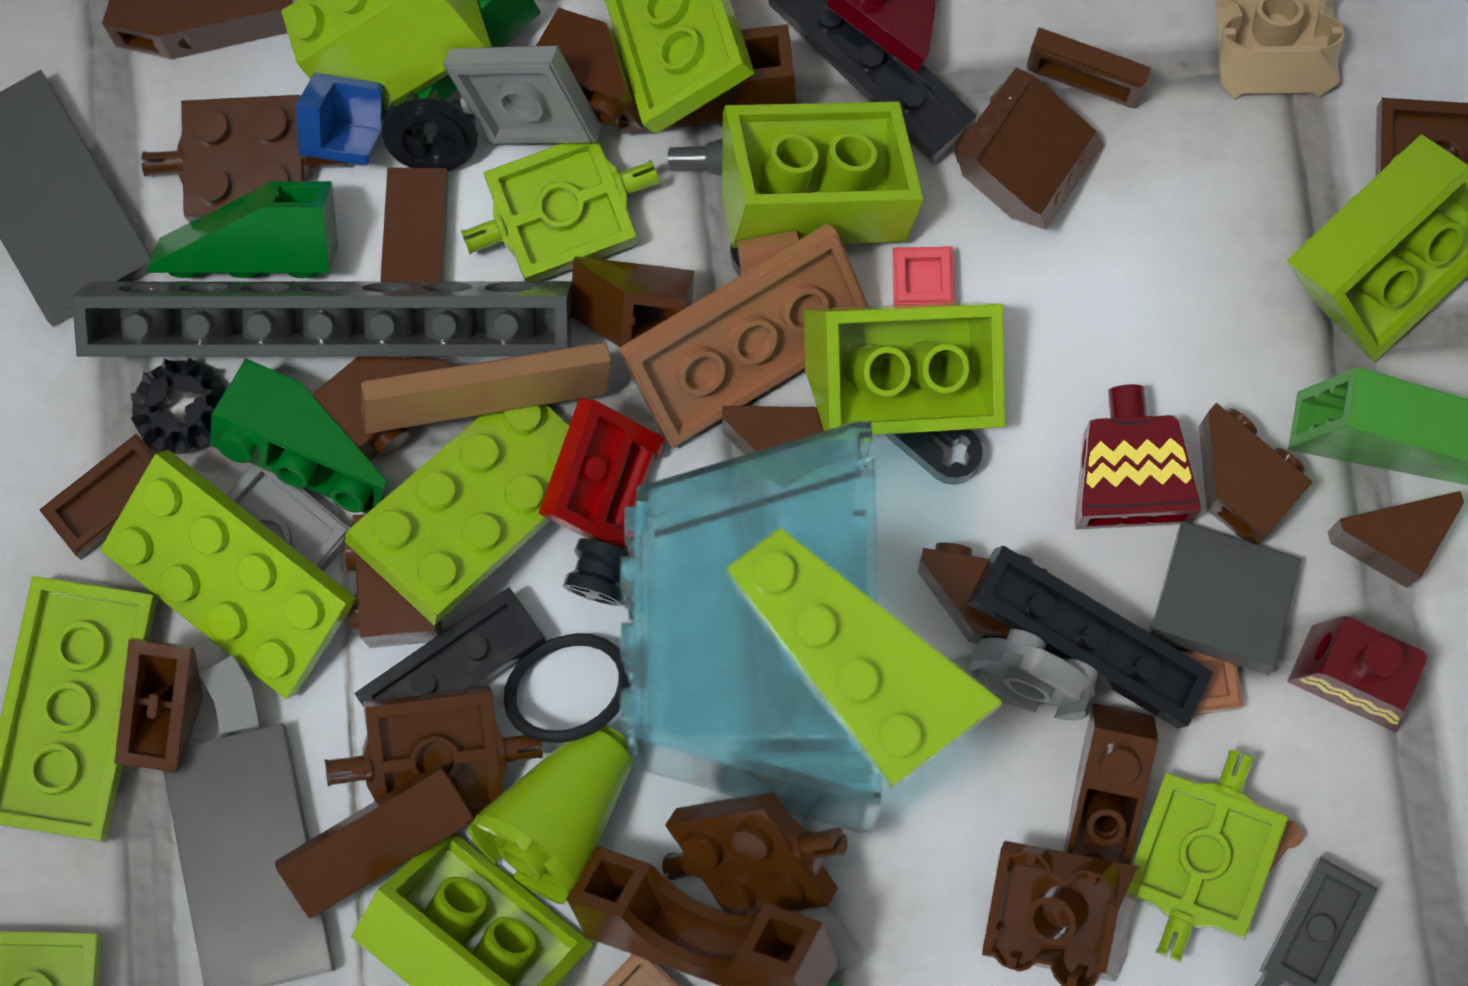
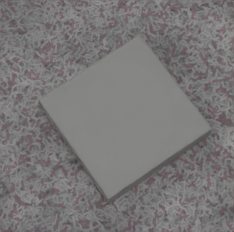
M558 46L449 49L443 66L472 114L475 115V119L491 144L596 142L601 124Z
M252 464L226 494L323 572L344 548V536L350 527L302 488H295L285 484L274 473Z

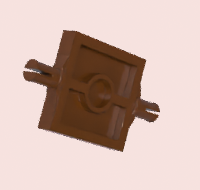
M300 95L181 100L182 135L177 145V151H143L141 159L144 161V163H141L144 177L178 174L183 185L184 217L188 222H192L271 181H309L313 167H346L347 163L299 155L296 103Z
M490 686L363 702L367 732L362 749L363 755L324 760L327 786L366 781L374 801L441 762L475 817L502 794L501 783L506 769V762L535 758L543 759V750L541 748L542 742L528 738L525 735L502 736L495 722L492 690Z
M774 791L679 807L674 810L665 824L683 852L669 853L664 856L662 861L663 873H669L667 876L669 880L692 876L701 878L724 912L736 915H753L761 910L764 903L788 911L827 907L838 890L837 885L823 866L821 857L843 855L847 850L846 834L841 835L843 830L839 827L817 832L805 830L802 825L790 816Z

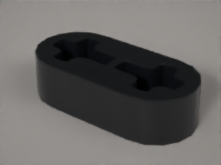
M971 429L930 431L926 434L924 432L885 434L897 447L935 479L944 484L957 485L967 482L975 475L981 463L982 445L980 439ZM937 437L951 448L955 447L959 442L967 447L964 459L968 464L963 466L961 463L954 462L950 467L943 465L941 461L944 450L933 441L934 438Z

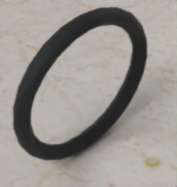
M575 633L550 639L526 654L510 673L504 688L503 702L507 717L518 731L528 738L540 742L563 743L589 736L607 725L626 702L631 688V668L627 657L620 648L606 638L593 634ZM589 646L599 649L610 656L618 670V686L615 695L609 705L598 716L587 723L571 729L545 730L529 723L519 712L516 701L520 681L527 670L548 653L565 647Z

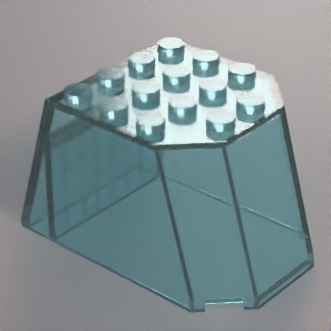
M871 421L854 422L637 487L636 506H625V544L628 545L629 556L621 558L622 597H625V608L628 609V618L631 621L621 623V661L625 663V673H628V682L631 684V689H621V729H624L625 739L628 738V747H631L632 756L641 757L646 772L736 798L774 791L788 813L858 833L872 831L882 805L881 773L726 573V568L776 530L782 528L878 604L874 459H868L870 442H872Z

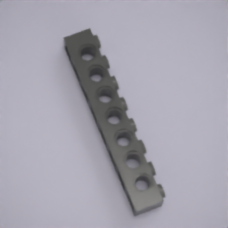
M572 281L89 282L72 296L76 357L522 356L571 348L573 342Z

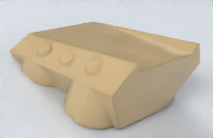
M1215 0L1221 85L1236 100L1241 94L1313 93L1318 99L1339 84L1338 60L1345 35L1343 24L1334 16L1335 0Z

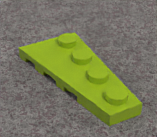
M782 528L776 530L726 568V573L892 789L989 716L1003 703Z

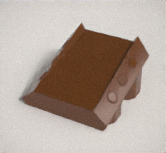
M1015 67L1007 80L992 94L989 105L977 122L966 128L957 138L954 145V153L960 165L962 176L1010 218L1046 230L1104 144L1097 131L1034 75Z
M1004 841L999 855L982 955L995 958L1001 966L1018 972L1028 970L1032 966L1051 969L1054 978L1061 986H1094L1099 979L1116 982L1127 956L1125 951L1138 886L1143 875L1139 866Z

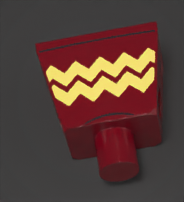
M1127 384L1110 388L1108 390L1110 418L1090 420L1083 434L1075 530L1181 525L1182 521L1192 524L1201 511V504L1177 417L1172 415L1147 416L1145 387L1142 385Z
M1342 616L1311 626L1287 682L1397 732L1421 679L1429 655L1423 650L1360 621ZM1327 647L1328 649L1326 650L1325 654L1322 656V653H1323L1324 648Z

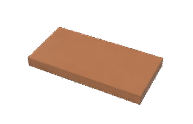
M827 223L618 348V351L663 438L674 449L722 419V406H745L805 369L803 309L863 307L869 305L837 231Z

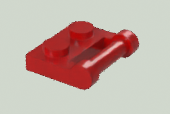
M579 399L538 514L587 539L605 542L628 551L633 537L628 533L653 458H660L666 440L595 399ZM629 450H630V453H629L627 462H626V464H625V461H626L628 452H629ZM622 470H623V473H622V476H621L619 485H618V487H617V484H618V481H619L621 472H622ZM614 493H615V496H614V499H613L611 508H610V510H609V507H610V504H611L613 495H614Z

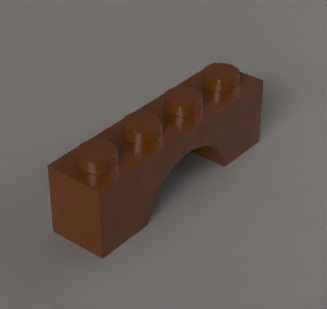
M596 846L578 883L576 882L566 897L586 938L720 986H826L838 964L824 923L768 903H764L761 910L753 915H736L717 910L695 900L676 888L652 864Z

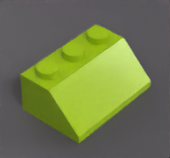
M297 0L281 10L296 63L310 79L315 72L378 82L384 87V112L389 111L392 102H404L411 91L417 94L449 75L443 66L449 49L491 47L477 0Z
M900 102L725 105L723 110L722 201L732 248H737L736 241L795 230L800 240L827 223L837 231L842 244L907 241L924 198Z
M1422 134L1404 151L1398 154L1387 167L1357 195L1353 196L1338 213L1286 260L1307 294L1373 362H1376L1468 275V164Z
M953 302L803 309L805 372L826 437L1005 427L1003 304Z
M455 832L414 856L385 882L375 893L351 935L356 942L410 986H562L594 945Z

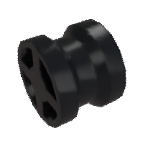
M587 538L578 539L574 550L578 561L575 570L566 574L563 587L571 593L595 602L621 606L625 596V591L621 585L625 574L633 571L636 556L622 548L605 542Z

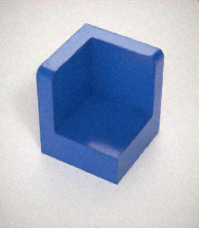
M314 72L296 103L299 155L368 165L382 140V125L385 119L383 85L378 82Z

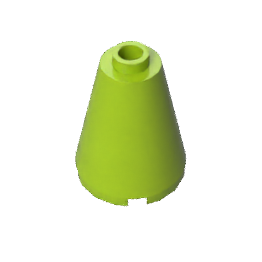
M605 725L589 736L575 741L564 742L475 816L474 821L467 830L472 841L495 865L502 857L516 870L512 879L547 900L557 904H565L567 895L576 882L578 883L590 856L601 841L632 768L633 759L628 753L630 748L628 740L614 728Z

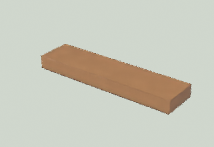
M590 344L361 382V417L365 434L607 394L611 358L607 344Z

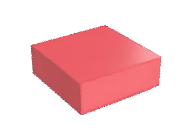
M893 247V305L955 302L953 247Z

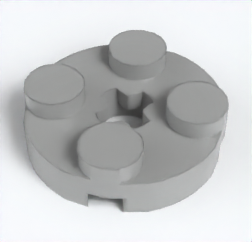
M1011 629L1007 639L985 638L978 642L968 668L970 671L981 669L977 681L984 688L1018 707L1035 713L1039 703L1042 702L1058 707L1054 716L1057 719L1080 720L1086 716L1095 695L1094 685L1099 676L1093 667L1075 659L1063 660L1044 651L1046 643L1038 636L1024 630Z

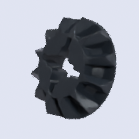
M436 90L429 98H420L411 91L403 103H391L388 114L383 120L382 139L386 149L397 161L409 168H447V171L455 170L470 160L475 153L479 134L476 131L475 115L463 111L460 99L451 102L441 100ZM429 121L435 122L434 124H437L438 130L436 137H433L432 144L426 143L427 135H424L425 123Z
M191 358L178 361L164 359L162 365L151 372H143L142 381L137 387L136 392L130 394L132 400L131 420L141 437L152 447L160 451L169 449L174 454L194 452L210 443L212 413L226 391L225 386L211 368ZM173 385L181 391L185 398L195 397L194 402L185 406L186 416H184L186 426L184 427L171 411H160L163 410L164 406L171 403L170 393L173 392L171 387Z

